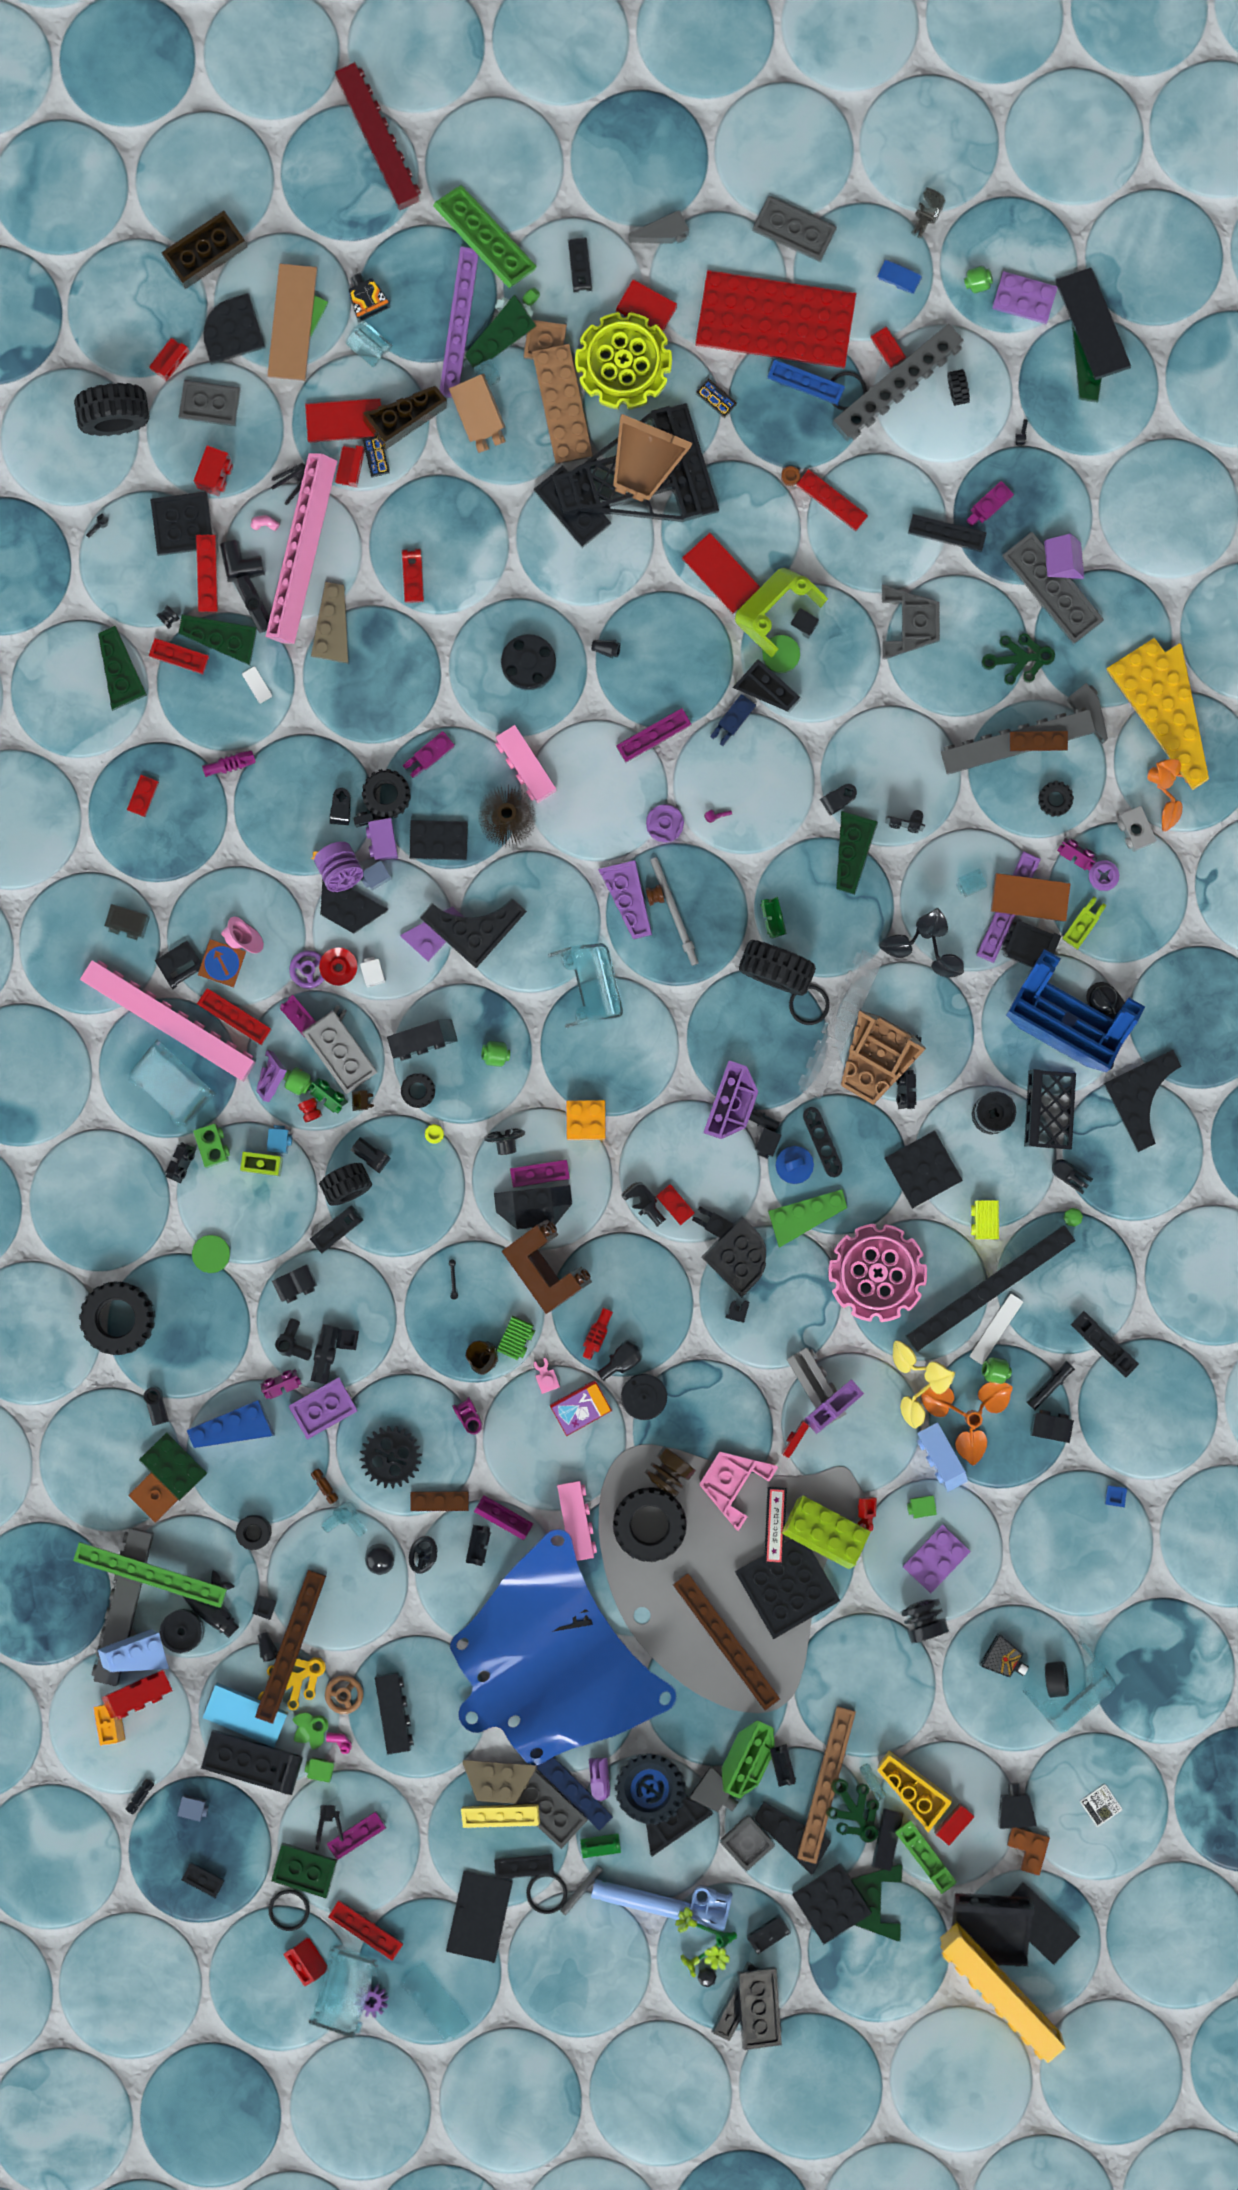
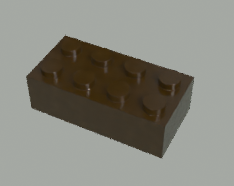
M223 210L161 253L182 286L187 289L246 249L247 244Z

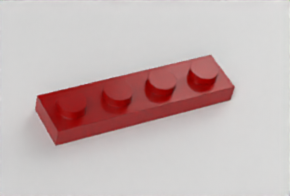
M809 469L796 485L854 531H857L868 518L866 513Z
M196 535L198 612H218L216 535Z
M208 988L197 1003V1005L261 1046L272 1030Z
M340 1900L328 1916L329 1919L392 1961L404 1944Z

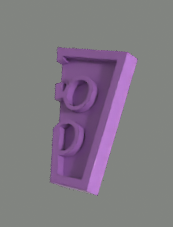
M453 906L444 911L451 915L464 917ZM425 922L400 935L428 962L446 943Z

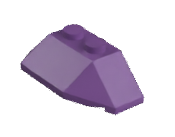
M728 1061L703 1133L723 1139L746 1128L758 1095V1089L747 1066Z

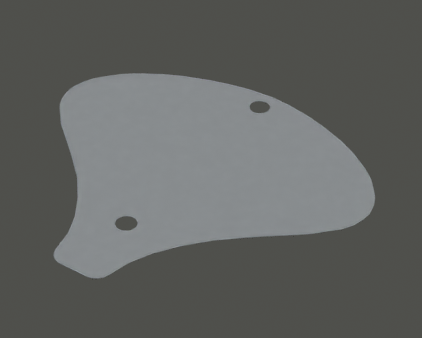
M652 1444L638 1445L622 1452L610 1466L602 1486L598 1529L600 1548L610 1590L626 1626L640 1645L660 1666L698 1695L735 1711L765 1713L779 1709L793 1697L799 1686L806 1662L812 1618L773 1640L735 1573L736 1570L764 1555L767 1488H787L786 1522L797 1499L801 1496H805L853 1521L859 1514V1498H865V1494L852 1473L847 1468L840 1466L812 1475L796 1477L773 1476L770 1482L756 1473H751L731 1504L732 1507L748 1516L740 1530L737 1531L699 1485L713 1461L678 1449L668 1448L696 1470L689 1480L682 1477L678 1479L684 1486L682 1489L676 1484L673 1486L679 1492L674 1497L680 1502L685 1512L687 1521L686 1535L681 1546L673 1555L656 1562H643L630 1557L620 1548L613 1532V1519L618 1505L629 1493L640 1488L655 1487L660 1489L651 1482L648 1475L644 1472L646 1469L653 1473L656 1472V1469L650 1465L652 1462L659 1466L662 1464L657 1455L663 1446ZM643 1507L632 1518V1531L643 1542H657L665 1536L668 1530L667 1517L657 1507ZM785 1536V1542L791 1539ZM812 1550L824 1570L828 1558ZM687 1573H689L779 1696L780 1700L767 1710L762 1708L674 1588L673 1584ZM645 1607L650 1611L651 1618L646 1624H638L634 1620L633 1616L637 1608Z

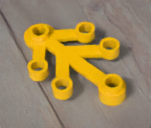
M314 1657L309 1661L296 1660L295 1666L305 1668V1670L300 1673L292 1672L286 1690L293 1686L291 1698L287 1703L290 1710H296L299 1707L298 1699L302 1682L308 1676L310 1678L308 1688L304 1691V1697L307 1700H312L316 1696L315 1686L317 1678L326 1669L325 1662L321 1658ZM314 1663L319 1664V1670L313 1669ZM274 1665L269 1666L267 1669V1674L269 1676L271 1674L270 1668H272ZM308 1690H311L313 1692L312 1697H308L306 1695V1692ZM264 1691L259 1694L258 1700L261 1701ZM291 1701H296L297 1706L295 1708L290 1706Z

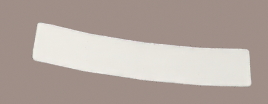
M1013 1294L1009 1295L971 1353L970 1357L981 1365L984 1363L1023 1304L1022 1300Z

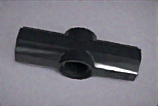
M249 575L242 576L234 581V584L259 633L265 632L268 628L270 616ZM256 599L259 601L258 607L250 608V601Z
M323 1324L319 1344H317L314 1353L315 1362L310 1381L327 1384L330 1368L333 1365L336 1354L335 1345L338 1327Z

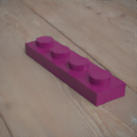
M683 708L621 742L616 747L625 763L692 726Z

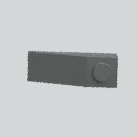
M680 210L629 233L628 240L630 243L672 244L676 241L681 243L689 236V228Z
M1085 683L1068 697L1067 702L1074 710L1079 708L1090 710L1095 728L1094 734L1104 744L1108 740L1097 696L1098 692L1092 685L1089 686Z

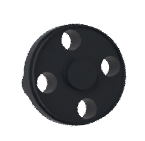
M525 634L515 637L506 645L502 652V672L507 681L518 689L536 690L543 688L555 673L556 656L554 650L545 639L537 635ZM522 642L524 648L516 650L514 648L515 643ZM542 649H548L550 651V655L548 657H542L540 655V651ZM515 668L517 673L514 676H509L507 670ZM537 674L543 676V680L540 683L533 681V677Z

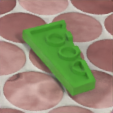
M838 1190L768 1211L778 1247H782L845 1210L847 1205L843 1191Z

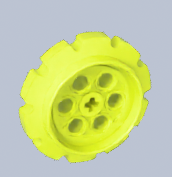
M618 312L601 317V324L599 326L591 324L580 338V343L584 347L576 350V371L583 373V376L579 379L580 383L590 397L598 395L600 397L599 403L608 408L619 409L622 404H625L628 410L642 407L647 404L648 396L656 398L667 384V378L664 377V374L670 373L672 369L671 350L664 348L668 344V340L657 325L653 327L648 326V318L642 315L628 313L626 318H622ZM622 339L625 341V344L617 346L615 341ZM636 345H641L643 347V350L641 352H635L633 350V347ZM605 351L611 354L607 359L601 357V354ZM624 358H626V359H627V362H624V364H621V360H623ZM640 363H644L647 366L643 371L638 370L636 367ZM607 370H612L615 373L612 377L604 375ZM625 376H631L633 379L630 383L622 381Z

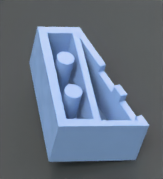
M938 1422L917 1433L919 1437L917 1443L922 1451L925 1449L928 1455L926 1459L930 1467L934 1466L937 1471L935 1476L940 1484L943 1483L947 1492L968 1482L966 1472Z
M152 1629L98 1649L103 1668L110 1672L169 1669L160 1635Z

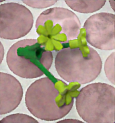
M685 1907L684 1912H679L678 1917L680 1919L675 1921V1926H679L678 1932L683 1933L688 1929V1926L698 1927L715 1934L717 1943L691 1960L686 1958L684 1954L680 1955L682 1963L687 1966L693 1978L696 1976L695 1966L704 1957H706L704 1959L706 1964L712 1963V1969L716 1970L718 1966L721 1970L725 1969L726 1963L730 1960V1956L725 1955V1948L728 1944L732 1943V1940L737 1939V1934L735 1932L724 1933L723 1931H717L697 1923V1920L692 1919V1910Z

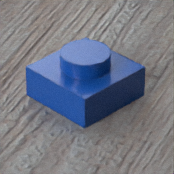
M1107 1485L1105 1505L1125 1508L1127 1488Z

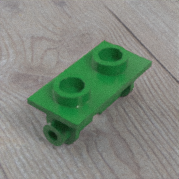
M778 897L761 900L762 904L760 907H762L763 916L767 917V921H765L767 935L773 939L787 934Z
M316 1079L308 1089L310 1095L319 1102L325 1097L327 1100L323 1105L333 1113L336 1112L338 1114L342 1107L348 1103L342 1093L333 1090L330 1084L323 1079Z
M618 1833L580 1839L583 1858L621 1853Z

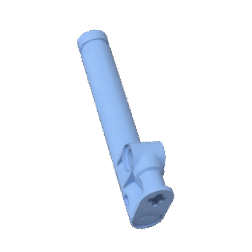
M595 1879L591 1898L601 1899V1901L673 1919H680L678 1917L679 1912H684V1908L688 1907L693 1912L692 1919L697 1920V1923L724 1931L733 1893L730 1892L726 1895L717 1892L715 1889L700 1885L694 1889L690 1903ZM699 1891H705L708 1896L704 1900H699L696 1895Z

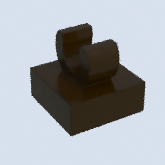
M367 1090L352 1092V1110L363 1111L374 1107V1104H368V1097H373V1094L367 1093Z

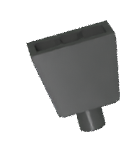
M712 1766L709 1767L690 1795V1799L719 1812L723 1805L733 1811L738 1804L737 1800L723 1791L722 1776Z

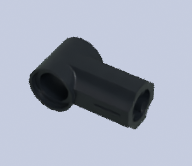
M361 1137L351 1148L355 1155L366 1161V1164L379 1174L391 1159Z
M158 1387L147 1389L143 1396L147 1404L152 1426L169 1422L162 1390ZM150 1391L157 1392L158 1399L156 1401L150 1400Z

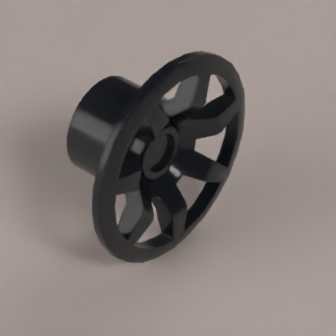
M514 1128L512 1129V1134H510L511 1129H507L504 1135L500 1131H494L484 1136V1140L496 1142L499 1155H509L517 1151L515 1139L524 1136L525 1131Z

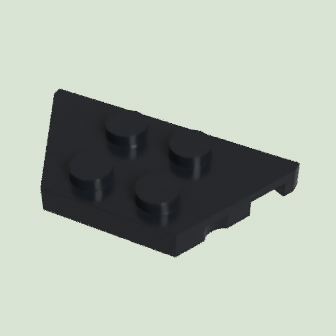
M322 879L320 915L347 931L355 934L382 914L387 913V908L352 888L340 892L329 891Z
M686 1797L682 1800V1808H678L677 1814L674 1817L671 1816L669 1821H662L656 1825L646 1824L651 1857L713 1815V1812Z

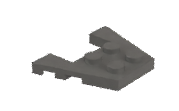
M882 585V603H902V641H883L882 660L940 641L939 602Z

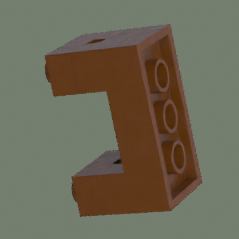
M548 1219L533 1227L501 1251L545 1314L556 1309L592 1283L589 1272L582 1267L559 1280L539 1252L540 1248L559 1235L554 1223L549 1222Z

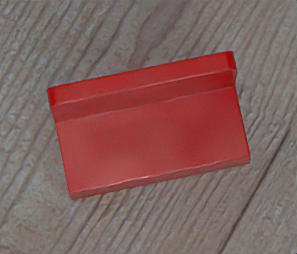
M171 338L150 364L149 368L167 381L190 351L183 343L179 344Z
M356 445V448L342 447L335 479L336 484L358 487L365 454L363 446Z
M959 1803L934 1833L950 1846L975 1816Z
M309 1937L283 1954L304 1987L316 1981L329 1970V1967Z

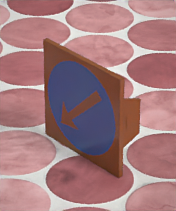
M210 939L198 976L234 988L246 951L235 949Z

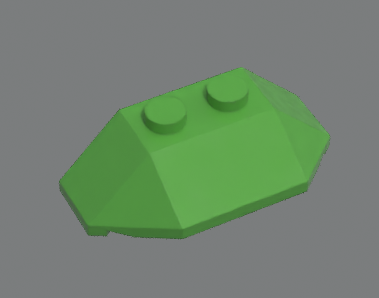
M757 1720L738 1733L722 1766L724 1792L740 1799L759 1785L771 1760L770 1749L775 1747L774 1728Z

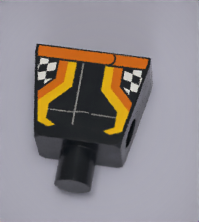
M361 273L351 277L354 286L348 290L358 323L391 308L388 299L373 278L365 281Z

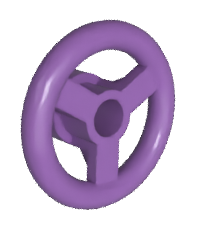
M303 951L292 959L289 972L295 984L302 988L310 989L319 986L324 981L321 975L316 981H313L315 968L319 965L322 957L319 953ZM306 956L316 958L313 962L304 961L298 963L301 958ZM311 966L312 969L310 972H305V967ZM295 968L299 969L307 977L308 983L301 981L296 976Z

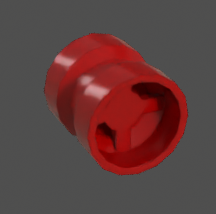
M315 1098L298 1104L299 1110L304 1113L303 1119L305 1123L322 1116L321 1110L317 1109Z

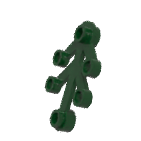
M1023 633L1018 638L1019 644L1022 646L1027 645L1035 652L1028 654L1013 643L1009 636H1002L999 641L1000 646L1008 648L1016 655L995 657L993 654H986L982 658L981 664L984 669L992 670L997 665L1018 663L1004 678V682L1007 685H1013L1016 677L1030 661H1036L1031 670L1026 671L1023 675V680L1026 683H1031L1043 665H1049L1054 661V650L1049 646L1040 647L1030 639L1028 634ZM1021 637H1027L1028 641L1023 643ZM1007 639L1009 644L1004 645L1002 640ZM1047 653L1049 655V658L1044 659L1042 657V654ZM991 660L992 665L987 666L985 661ZM1026 674H1031L1032 679L1027 680ZM1012 676L1014 681L1008 682L1007 677Z
M841 1778L834 1779L831 1783V1789L834 1793L840 1795L850 1812L829 1807L826 1810L827 1817L856 1821L859 1827H851L844 1822H840L836 1826V1831L841 1835H859L860 1839L866 1843L873 1842L878 1836V1830L874 1822L879 1802L874 1799H869L866 1802L869 1786L860 1783L856 1787L858 1800L857 1805H855L847 1792L848 1783ZM839 1782L840 1787L836 1789V1784ZM864 1786L865 1791L861 1793V1788ZM865 1802L866 1808L869 1810L866 1821L863 1817ZM872 1802L875 1803L873 1808L870 1807ZM835 1810V1814L831 1816V1811ZM844 1825V1826H845V1830H844L843 1832H841L840 1829H841V1827ZM869 1829L870 1833L866 1836L865 1833Z

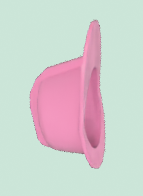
M234 916L229 919L228 926L221 933L227 944L235 949L244 948L251 953L257 954L261 952L264 943L260 934L239 917Z

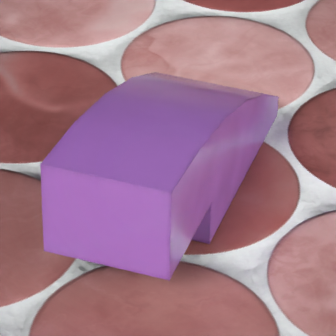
M851 1379L804 1418V1420L817 1434L864 1395V1393Z

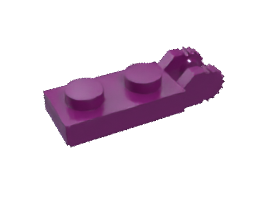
M442 731L406 761L403 767L407 769L418 761L421 766L410 774L412 778H415L446 755L455 745Z

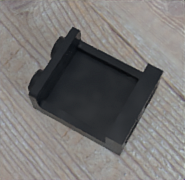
M1018 919L1016 923L1012 922L1009 933H1011L1010 939L1005 940L1001 950L1004 951V957L1033 968L1044 949L1052 954L1055 953L1061 935L1049 933Z

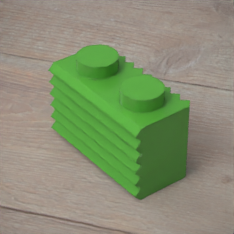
M512 1316L497 1351L515 1360H518L519 1357L523 1358L528 1349L524 1346L527 1340H532L536 1331L533 1329L534 1325Z

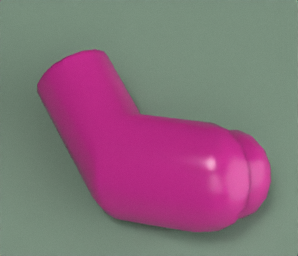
M327 1732L326 1742L337 1743L340 1752L343 1754L350 1752L352 1745L345 1734Z

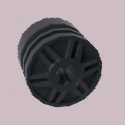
M998 1091L990 1092L978 1099L973 1105L971 1112L975 1127L982 1133L989 1135L998 1134L1009 1128L1015 1121L1017 1114L1016 1105L1012 1098ZM994 1110V1111H995V1112H994V1115H996V1116L993 1117V1118H990V1115H991V1114L988 1113V1112Z
M939 1599L919 1601L901 1611L902 1616L911 1615L910 1618L904 1620L905 1624L914 1623V1627L907 1630L911 1643L922 1642L949 1632L946 1619H936V1615L943 1612L942 1608L933 1610V1607L940 1605Z

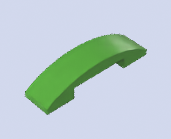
M911 1820L895 1831L941 1894L957 1883Z

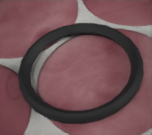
M840 372L830 380L834 382L841 376H853L860 381L863 387V395L867 392L864 380L853 372ZM831 403L839 410L845 411L848 408Z
M810 985L808 989L820 992L825 999V1011L820 1018L814 1021L800 1019L793 1008L796 994H792L789 1001V1009L793 1018L805 1025H814L821 1022L827 1016L830 1008V1002L826 993L821 988Z
M556 1874L535 1876L529 1882L526 1890L528 1903L535 1911L542 1914H552L559 1911L567 1899V1887L564 1881ZM542 1877L556 1879L563 1888L561 1903L551 1910L540 1909L531 1900V1887L536 1880Z
M290 1889L277 1893L272 1898L268 1909L272 1923L284 1931H294L302 1927L306 1923L310 1912L305 1896L296 1890ZM284 1894L297 1895L305 1905L306 1912L303 1920L293 1927L280 1925L273 1916V1905L277 1898Z

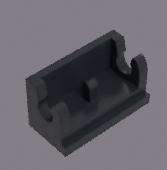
M734 1300L730 1304L725 1318L744 1323L750 1302L743 1301L739 1311V1305L736 1306V1309L734 1308L736 1300Z
M777 1915L748 1934L747 1939L756 1953L760 1954L785 1936L791 1934L781 1916Z

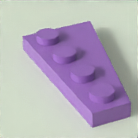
M636 861L598 869L632 938L639 939L651 936L652 931Z

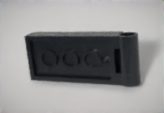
M213 1729L201 1769L283 1794L293 1795L303 1757ZM273 1766L276 1767V1771L272 1770Z

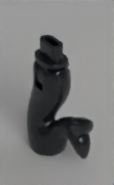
M212 1571L211 1584L227 1588V1590L235 1587L230 1582L221 1581L220 1575L216 1571ZM182 1596L193 1611L206 1623L218 1630L220 1634L223 1632L229 1638L239 1628L225 1606L222 1605L220 1608Z

